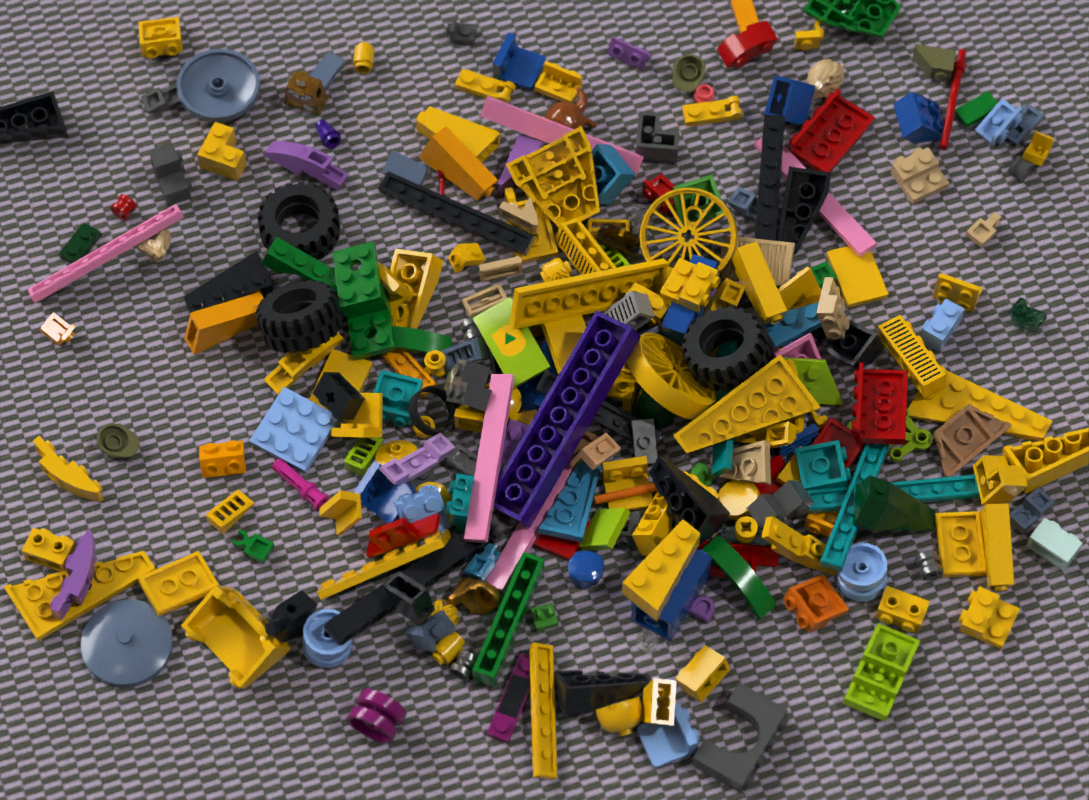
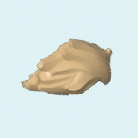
M824 59L812 66L807 76V83L815 85L812 99L827 98L831 92L834 93L839 89L840 85L844 82V64H839L831 59Z
M165 228L137 244V249L145 254L151 262H160L163 256L167 254L166 252L171 244L170 231L168 228Z

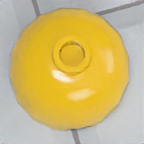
M640 697L595 710L600 725L610 733L619 732L620 737L633 733L632 728L640 724L643 715Z

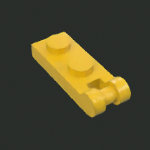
M462 68L455 83V89L485 99L487 96H490L505 103H509L510 94L516 88V85L510 81L503 82Z
M731 96L724 100L682 105L685 126L741 119L743 113L742 109L739 108V97Z

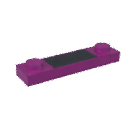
M520 653L487 731L488 737L509 744L531 691L530 655Z

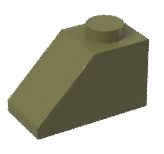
M915 44L912 59L929 79L939 82H950L956 51Z

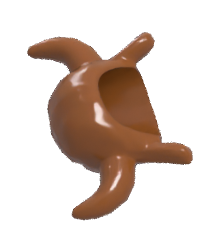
M576 87L578 101L575 104L558 102L553 104L545 113L544 118L572 129L580 126L583 128L585 124L591 128L597 127L596 122L583 114L587 108L588 100L585 92L580 87Z

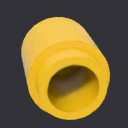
M361 42L354 47L353 66L355 71L360 74L370 73L374 66L375 48L367 42Z
M456 632L445 636L436 644L435 651L432 654L433 659L440 665L443 663L448 665L458 655L459 651L463 650L465 641Z

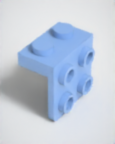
M1002 98L975 129V132L992 146H995L997 143L1001 145L1008 137L1009 129L1011 127L1015 129L1022 121L1023 108L1019 105L1015 109Z
M679 702L675 703L673 726L644 723L637 727L640 740L652 766L655 768L697 752L698 742L700 741L698 732L695 728H691L688 722L690 721L689 713L686 708L682 709Z

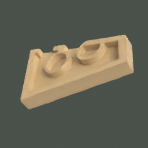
M763 440L734 448L732 470L719 477L712 476L719 479L771 485L770 442ZM711 455V475H712V459H713V455Z

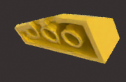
M395 249L390 271L412 293L392 314L393 326L418 328L438 284L444 262L434 254Z

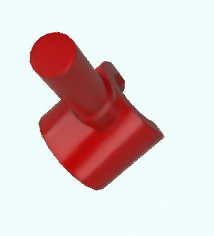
M438 169V177L440 184L439 194L444 195V180H446L447 178H445L444 173Z

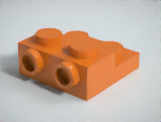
M824 574L790 587L783 597L785 607L789 611L792 610L797 616L799 627L805 628L808 633L825 627L829 621L845 615L849 610Z

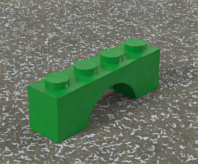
M275 238L261 263L262 265L278 274L291 273L307 281L314 280L317 282L319 280L327 283L335 290L338 299L336 276L333 268L282 239Z

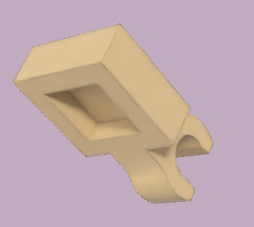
M994 212L986 221L980 218L966 231V236L982 248L996 235L997 230L995 228L1000 224L1001 216Z

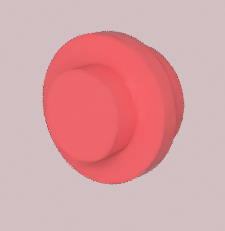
M707 84L699 85L694 91V99L698 103L713 101L714 91Z

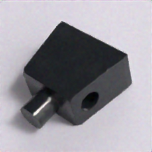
M397 572L383 585L397 611L416 625H423L427 621V617L434 611L428 589L402 572Z
M303 590L299 591L275 608L270 621L265 625L266 633L274 636L282 643L302 636L304 624L308 617L315 612L318 604Z

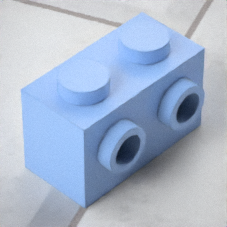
M945 299L941 305L937 304L932 313L933 318L930 321L927 319L921 329L924 344L940 353L961 323L964 308L948 299Z

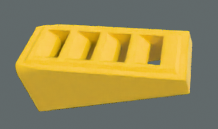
M238 489L206 514V518L219 532L225 534L255 504ZM240 498L246 504L242 506L236 500ZM230 505H235L238 510L235 511ZM226 509L231 513L230 516L224 512ZM221 515L225 518V520L222 521L218 517Z

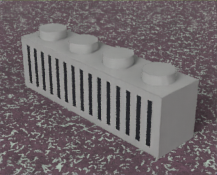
M636 291L628 292L625 294V297L612 304L603 313L632 327L635 331L655 317L647 294Z

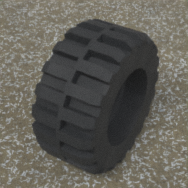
M298 182V184L287 183L285 187L279 186L275 188L274 193L270 192L265 197L266 201H262L257 217L260 237L267 251L275 238L278 237L317 260L321 256L322 258L329 254L328 250H333L336 246L341 229L338 207L334 202V198L327 194L324 188L319 187L318 189L316 184L309 183V185H306L305 182ZM295 214H308L318 220L313 228L302 233H291L280 227L285 219Z
M301 280L297 281V283L285 284L282 288L278 287L260 301L256 310V318L265 344L272 350L281 353H297L298 351H308L311 348L315 349L320 344L330 341L331 337H335L337 332L340 331L343 322V315L335 290L327 283L319 280L317 282L314 280L303 282Z
M722 306L717 307L715 311H706L704 316H699L695 319V323L688 327V333H685L683 337V357L693 378L702 387H709L710 390L716 392L719 390L730 392V389L738 387L767 365V360H769L771 354L770 344L760 320L753 313L748 312V310L744 308H739L738 310L735 306H728V308ZM725 342H742L741 346L728 356L710 357L713 350Z

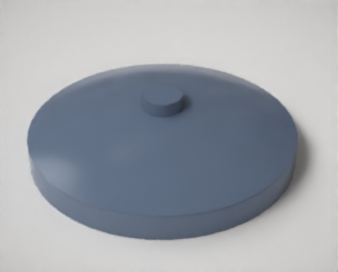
M212 49L193 56L184 64L177 78V92L182 106L191 115L209 122H225L242 116L252 108L259 96L260 79L255 65L243 54L229 49Z
M120 600L102 607L89 619L81 637L82 657L91 674L105 684L121 688L139 686L155 678L167 665L173 650V635L164 615L158 617L151 604L140 600Z

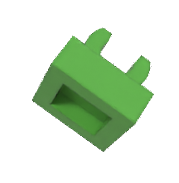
M698 462L695 467L689 469L690 474L696 475L700 482L707 487L714 479L704 463Z
M553 603L531 608L536 632L558 627Z

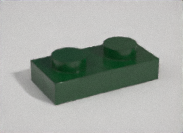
M83 222L59 252L60 258L72 264L86 256L101 238V231Z

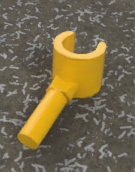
M815 410L809 412L813 418V424H816L818 429H822L827 422L826 415L818 416Z

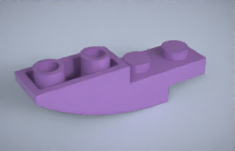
M273 141L263 154L291 172L300 176L304 171L337 191L349 175L347 172L331 164L333 157L302 144Z
M87 530L84 536H80L73 555L70 554L66 559L65 568L69 577L67 576L64 579L62 590L51 601V612L54 618L58 620H63L73 602L82 605L91 586L96 564V545L93 533L90 530Z

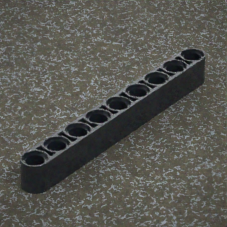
M465 531L449 540L445 547L431 552L402 573L424 587L429 588L471 560L476 554L483 552L487 544L494 542V538L489 533L487 543L466 542L464 540ZM381 585L330 619L325 624L324 629L338 646H342L395 611L396 608L383 585Z

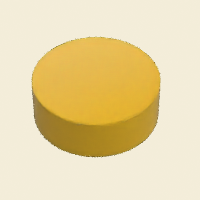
M420 416L425 424L435 429V422L431 417ZM413 424V430L417 437L422 439L431 437L419 431Z

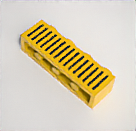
M578 218L560 224L555 241L581 275L617 268Z
M899 315L878 326V334L882 344L901 369L908 370V378L923 398L947 387L946 378L948 374L946 369L942 365L939 366L934 353L926 349L923 339L919 335L916 336L909 321H905Z

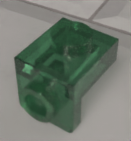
M1021 297L1009 310L1014 326L1034 333L1047 318L1044 311L1028 307L1025 299Z

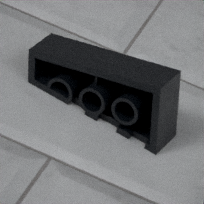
M54 91L0 107V143L68 137Z
M258 251L185 295L184 301L189 316L192 312L260 292L264 299L267 294L272 293V283L264 265L261 264L262 260Z

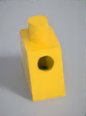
M652 679L644 688L642 722L674 725L676 681Z

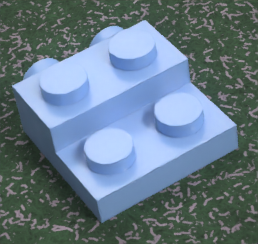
M425 485L418 492L402 494L398 497V500L393 501L400 519L405 518L412 523L438 513L441 516L439 532L451 528L450 523H448L447 514H445L446 509L436 485Z

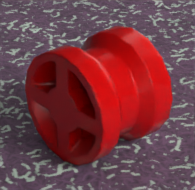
M120 194L117 203H113L110 210L115 216L126 221L130 216L129 213L135 211L137 205L127 195Z

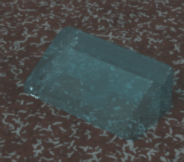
M723 526L721 528L720 537L727 543L766 545V540L761 538L763 529H757L756 538L752 542L741 543L735 537V527Z

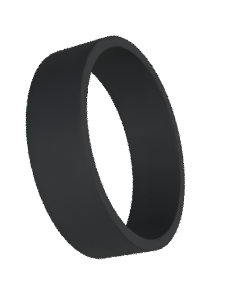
M424 387L416 392L409 402V416L412 423L419 431L426 435L435 436L440 432L444 433L455 423L456 404L446 401L448 397L446 395L447 391L441 387ZM422 392L433 393L445 403L449 418L444 429L431 428L421 419L417 409V401Z

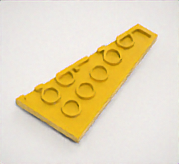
M779 355L673 436L684 451L690 453L820 409L821 407L784 358Z
M947 371L946 388L926 398H923L918 391L908 408L911 420L914 418L924 420L923 422L946 423L966 405L970 404L982 412L994 415L995 418L1003 422H1009L1012 426L1004 434L1034 441H1043L1052 424V420Z
M446 529L441 532L438 530L436 534L428 536L421 541L417 540L407 544L400 551L396 548L387 552L383 559L366 563L357 571H354V569L342 574V578L336 581L332 578L321 583L322 587L317 591L320 600L445 547L452 537L450 530Z
M144 551L117 557L116 560L105 563L102 561L97 562L91 586L82 605L73 602L62 621L54 618L50 604L52 599L56 595L58 596L62 590L64 579L67 576L69 577L67 570L49 574L45 578L29 579L21 584L14 586L10 584L3 587L37 641H40L138 583V577L154 571L156 568Z

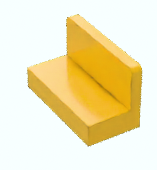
M340 490L319 508L320 517L335 519L336 535H342L362 518L360 494Z

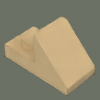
M529 197L522 210L514 203H507L505 201L501 203L499 217L537 235L539 222L531 197Z

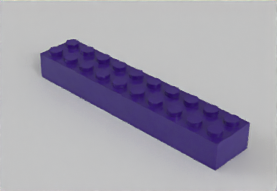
M596 310L499 476L493 506L495 511H499L501 514L527 528L531 527L641 336L632 327Z

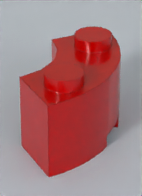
M768 21L745 26L747 30L738 35L733 33L719 45L717 51L727 68H741L754 57L769 53L773 49L778 38Z

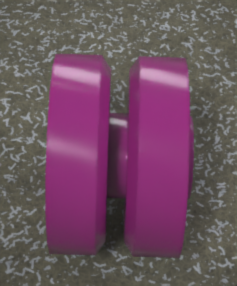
M364 688L356 700L358 706H354L347 716V722L362 735L374 741L389 744L397 734L395 726L402 724L407 712L400 703L388 695L373 689Z

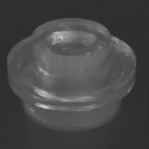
M644 630L637 635L636 646L640 651L649 653L658 647L659 639L653 631ZM650 640L651 644L645 645L643 641Z

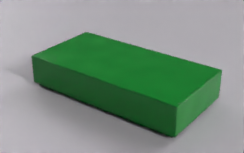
M987 91L955 109L954 114L967 128L985 118L998 102Z

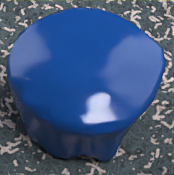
M591 551L575 553L568 562L571 582L575 586L584 589L599 583L604 571L602 556Z

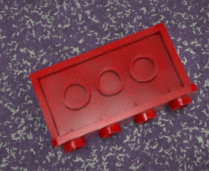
M837 89L834 93L831 92L827 96L824 105L816 108L810 121L806 120L801 127V131L798 134H794L789 141V151L799 161L817 171L831 173L875 121L874 116L843 98L840 89Z
M859 362V369L854 371V382L858 383V386H854L853 400H857V404H853L852 417H856V421H852V434H856V443L905 445L908 370L864 369V362Z

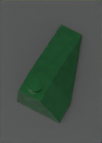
M870 475L856 485L852 525L871 532H879L880 530H889L890 532H897L898 530L932 532L934 530L935 510L894 484Z

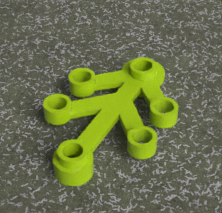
M908 409L906 410V428L909 432H906L905 442L908 443L901 448L895 447L890 451V459L893 462H900L905 455L914 449H928L933 441V437L928 430L919 429L911 420ZM850 421V422L848 423V425H847V427H848L849 429H851V430H852V421ZM923 436L925 437V440L920 441L918 437ZM897 452V453H899L901 456H900V457H894V456H893V453Z

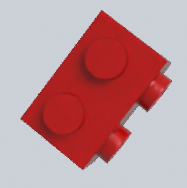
M660 173L650 182L647 179L643 181L642 192L646 199L655 202L665 193L672 191L675 185ZM672 198L669 202L675 210L674 198ZM665 202L659 210L673 218L674 215Z

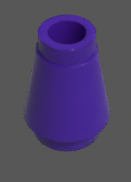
M324 119L316 122L315 128L322 145L328 149L336 148L341 142L340 133Z

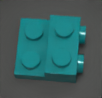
M384 370L380 371L373 393H382L383 395L382 422L387 419L393 421L399 427H405L406 424L412 425L409 416V402L412 396L422 389V379Z
M839 440L795 448L801 483L805 490L848 486L847 481L852 480L849 467L845 468L843 462L848 460L845 447H840Z
M456 473L455 481L450 482L449 494H452L453 497L452 502L447 501L445 514L449 515L448 523L457 526L455 534L465 531L474 476Z

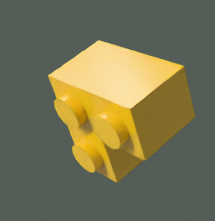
M215 122L197 157L201 169L238 181L247 164L244 151L234 148L236 144L234 128Z
M983 455L973 464L982 505L1009 503L1027 487V478L1024 474L1023 466L1009 465L1007 456Z

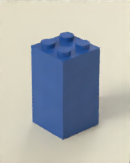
M703 550L695 551L657 621L633 602L631 621L671 642L687 616L689 608L710 577L712 558Z

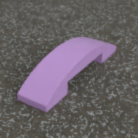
M440 432L426 440L420 449L400 460L395 458L380 466L379 470L394 485L403 484L421 476L436 466L455 449V446Z

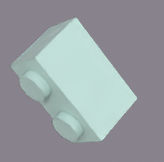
M1046 518L1042 520L1031 534L1027 543L1028 548L1062 571L1066 570L1082 546V542L1076 535L1067 533L1055 521H1049Z

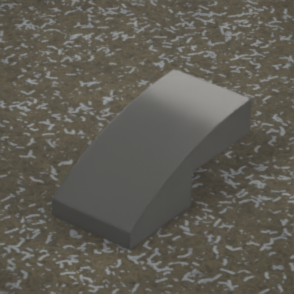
M177 83L164 90L158 87L141 96L148 114L166 111L182 105L178 97Z

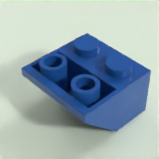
M774 75L764 114L785 116V121L803 125L808 117L815 85Z
M912 91L893 103L904 139L915 144L941 140L944 121L942 120L941 109L937 102Z

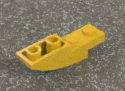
M337 332V335L331 337L330 341L320 344L315 349L311 348L308 351H298L297 353L288 352L278 361L279 365L264 381L279 395L283 387L289 388L310 367L312 369L316 367L344 338Z
M40 436L33 440L36 451L42 457L39 460L41 469L52 481L79 497L96 502L104 500L101 494L103 488L97 480L92 481L88 477L89 473L82 464L78 466L74 460L68 464L62 455L58 457L54 452L56 451L49 440L45 442Z
M773 516L766 517L761 538L772 544L771 550L811 569L837 575V570L820 566V560L826 544L812 535H801Z

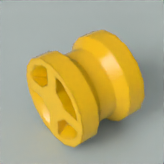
M748 516L738 519L734 531L736 539L741 543L752 542L757 535V522Z

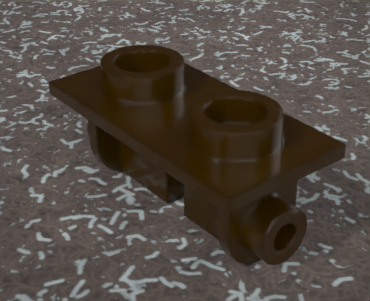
M602 223L600 230L598 229L597 241L606 247H614L625 255L636 256L637 247L640 246L638 235L625 230L621 237L619 236L621 228L610 223Z

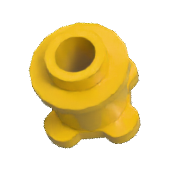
M438 350L428 352L424 358L426 365L424 370L429 376L444 377V369L446 367L445 355Z

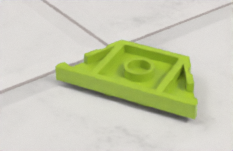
M783 357L784 360L791 359L794 361L798 371V378L818 404L843 405V399L826 360Z

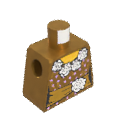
M305 71L293 72L286 86L284 104L320 116L328 101L322 81L309 76Z

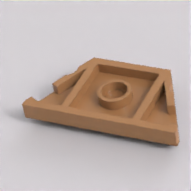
M970 404L966 405L934 432L944 477H951L1012 425L1009 422H1003L995 418L994 415L982 412Z

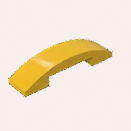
M726 278L711 298L705 312L709 310L715 311L717 307L722 306L724 308L732 305L737 306L746 286ZM719 346L713 350L710 357H715Z

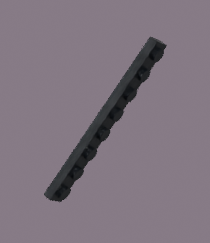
M764 114L754 236L756 239L776 241L785 116Z
M389 171L378 188L385 195L523 256L527 255L535 240L533 234Z

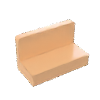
M605 433L582 448L570 465L574 467L581 461H584L594 470L602 462H606L621 450V447Z

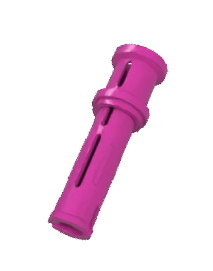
M282 458L277 459L273 463L272 469L300 492V497L303 500L309 501L317 512H319L321 506L330 500L328 494H323L317 489V485L314 482L306 481Z

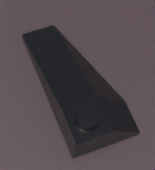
M789 166L777 241L795 243L794 254L798 253L828 195L831 179L830 172Z
M850 320L849 329L845 331L844 338H827L823 327L810 332L836 360L853 368L859 367V362H864V366L872 364L884 349L877 332Z
M659 455L649 472L660 496H664L669 506L667 511L669 515H673L677 525L682 520H685L700 532V545L721 529L730 512L714 495L664 456Z
M583 670L554 671V685L558 706L565 715L572 717L582 713H589L640 693L652 680L648 674L620 672L615 677L604 674L602 671H597V675H583Z

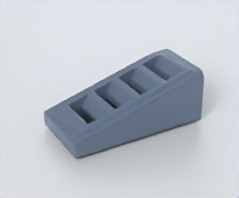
M482 336L441 351L446 357L445 365L447 371H450L455 366L451 352H453L457 363L462 357L463 360L471 362L489 357Z

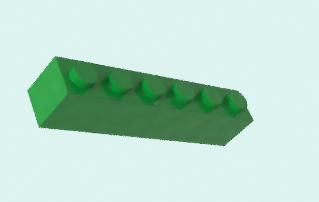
M526 552L522 553L473 667V681L495 688L544 573L545 560L543 558Z

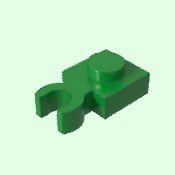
M239 530L238 535L244 539L242 541L233 539V546L237 549L245 548L243 551L245 556L264 565L275 547L274 542L256 533L250 538L244 530Z

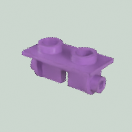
M614 37L611 38L607 53L643 71L646 61L649 62L652 56L648 50L645 51L639 47H634L632 44L623 41L622 38L617 39Z

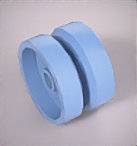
M856 543L851 546L842 572L837 571L838 585L841 592L846 597L860 602L874 600L884 592L887 586V559L877 546L869 543Z
M323 609L314 612L308 617L303 628L302 649L305 657L312 664L321 668H333L341 665L348 659L352 651L353 639L342 646H338L324 629L325 624L330 619L341 613L334 609Z

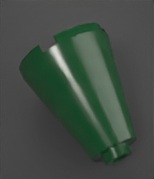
M641 388L632 405V416L639 420L654 419V427L659 431L669 427L675 418V414L660 405Z

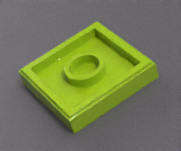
M627 508L597 509L584 534L583 541L580 542L578 547L583 551L613 549L631 512Z

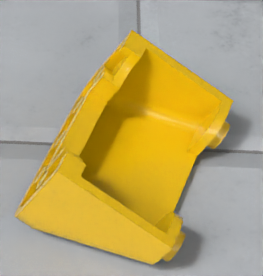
M215 585L181 625L186 631L185 635L191 641L204 642L229 668V681L238 689H245L291 649L288 642L282 643L274 636L266 633L265 625L268 621L241 593L231 587Z

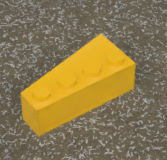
M1089 428L1064 433V436L1046 437L1043 441L1031 443V441L1023 442L1022 445L1016 447L1011 445L1003 447L1002 456H1007L1009 465L1023 466L1024 474L1027 478V487L1023 492L1027 494L1038 487L1044 486L1088 465Z
M682 520L622 582V594L655 621L659 619L664 606L670 599L671 593L675 586H677L681 575L697 550L700 542V532L685 520Z

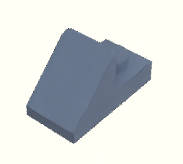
M442 610L427 618L423 625H414L406 629L404 633L417 649L434 652L436 641L455 632V625Z

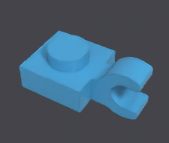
M491 543L487 544L484 552L481 555L476 554L464 570L465 574L473 579L484 581L495 567L494 561H497L501 555L500 551L495 550L497 546Z

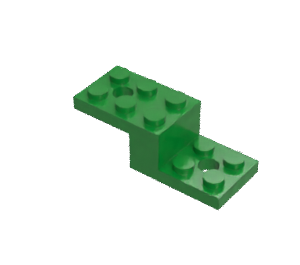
M372 241L332 252L339 307L348 319L354 360L395 351L396 343L389 294L381 283L375 243ZM355 264H361L360 269L352 271V267ZM371 331H377L375 337L371 339L367 338V335Z

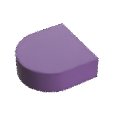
M700 596L694 600L688 610V614L708 624L714 614L715 604L711 598Z

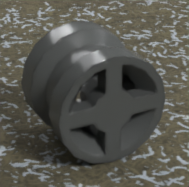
M1018 155L1010 165L1008 173L1016 175L1018 180L1023 182L1030 174L1034 164L1025 162L1023 157Z

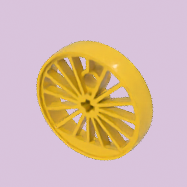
M679 188L659 197L647 210L640 228V246L646 262L653 261L679 245L668 260L665 280H667L673 270L669 265L682 248L681 259L685 260L687 248L691 260L693 255L692 247L697 255L702 257L696 245L721 262L718 266V271L721 274L730 264L738 241L736 222L727 205L714 194L698 188ZM684 195H696L694 206L686 209ZM678 196L681 197L685 226L670 204V199ZM700 196L711 200V203L704 212L698 207ZM665 202L681 229L657 212ZM714 204H717L723 210L722 214L699 227ZM692 210H697L700 214L696 222H691L688 218ZM656 214L679 232L650 226L653 215ZM724 216L727 217L729 228L698 233ZM648 229L677 235L676 237L647 241ZM689 231H691V234L694 236V239H690L689 242H686L687 239H685L683 236L684 234H688ZM731 232L730 244L699 237ZM678 240L654 256H651L648 248L649 244ZM698 241L729 249L725 258L721 259Z
M651 332L642 334L627 360L628 367L640 386L664 408L686 419L694 420L713 406L717 399V392L710 390L709 387L704 388L699 382L695 381L683 357L682 347L660 334Z

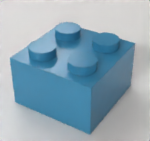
M597 144L592 150L599 204L611 205L636 174L612 145Z

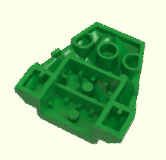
M809 0L802 12L818 22L882 39L899 13L901 6L895 0Z

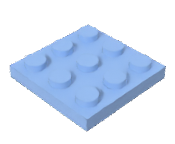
M283 387L249 442L278 459L282 458L287 464L307 473L330 437L331 428H335L340 420L335 419L329 410Z

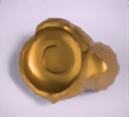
M469 577L461 580L456 585L454 592L447 600L452 605L462 603L463 606L470 610L472 615H486L491 613L501 603V595L499 590L491 583Z

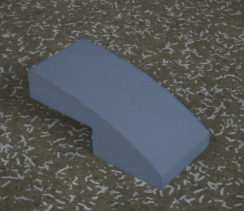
M328 52L316 65L310 76L320 79L326 91L334 83L335 76L345 67L346 59Z
M1029 103L1022 109V121L1015 129L1011 127L1008 132L1007 139L1016 145L1021 143L1044 119V114Z
M737 187L727 201L728 205L756 223V194Z
M1038 487L1024 499L1022 504L1009 513L1010 524L1023 534L1054 505L1055 501Z

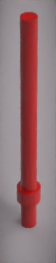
M964 49L958 51L957 60L953 66L954 76L939 146L941 150L948 149L961 78L966 68V50Z

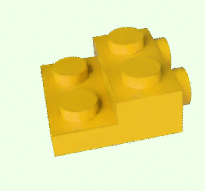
M179 16L138 22L142 58L148 57L153 59L159 55L166 54L175 56L177 53L183 52Z
M679 258L659 292L660 297L699 313L703 306H707L712 289L715 290L719 285L720 277L718 276V270L700 262L695 265Z
M979 586L977 592L972 590L967 603L971 604L968 611L963 609L958 622L962 623L959 631L1002 650L1020 608L1000 600V595Z

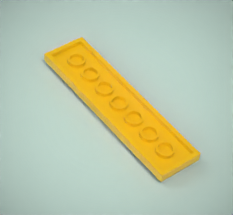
M663 258L515 288L509 325L514 330L595 313L596 310L599 312L608 310L612 304L625 297V294H627L634 282L660 295L659 292L665 283L668 262Z

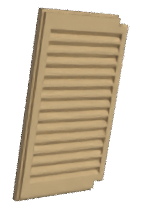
M723 235L722 243L730 244L731 236ZM738 237L736 249L757 241L776 286L780 287L785 284V281L790 280L795 243ZM721 247V259L725 258L729 248ZM729 264L722 272L721 280L728 278L732 281H739Z

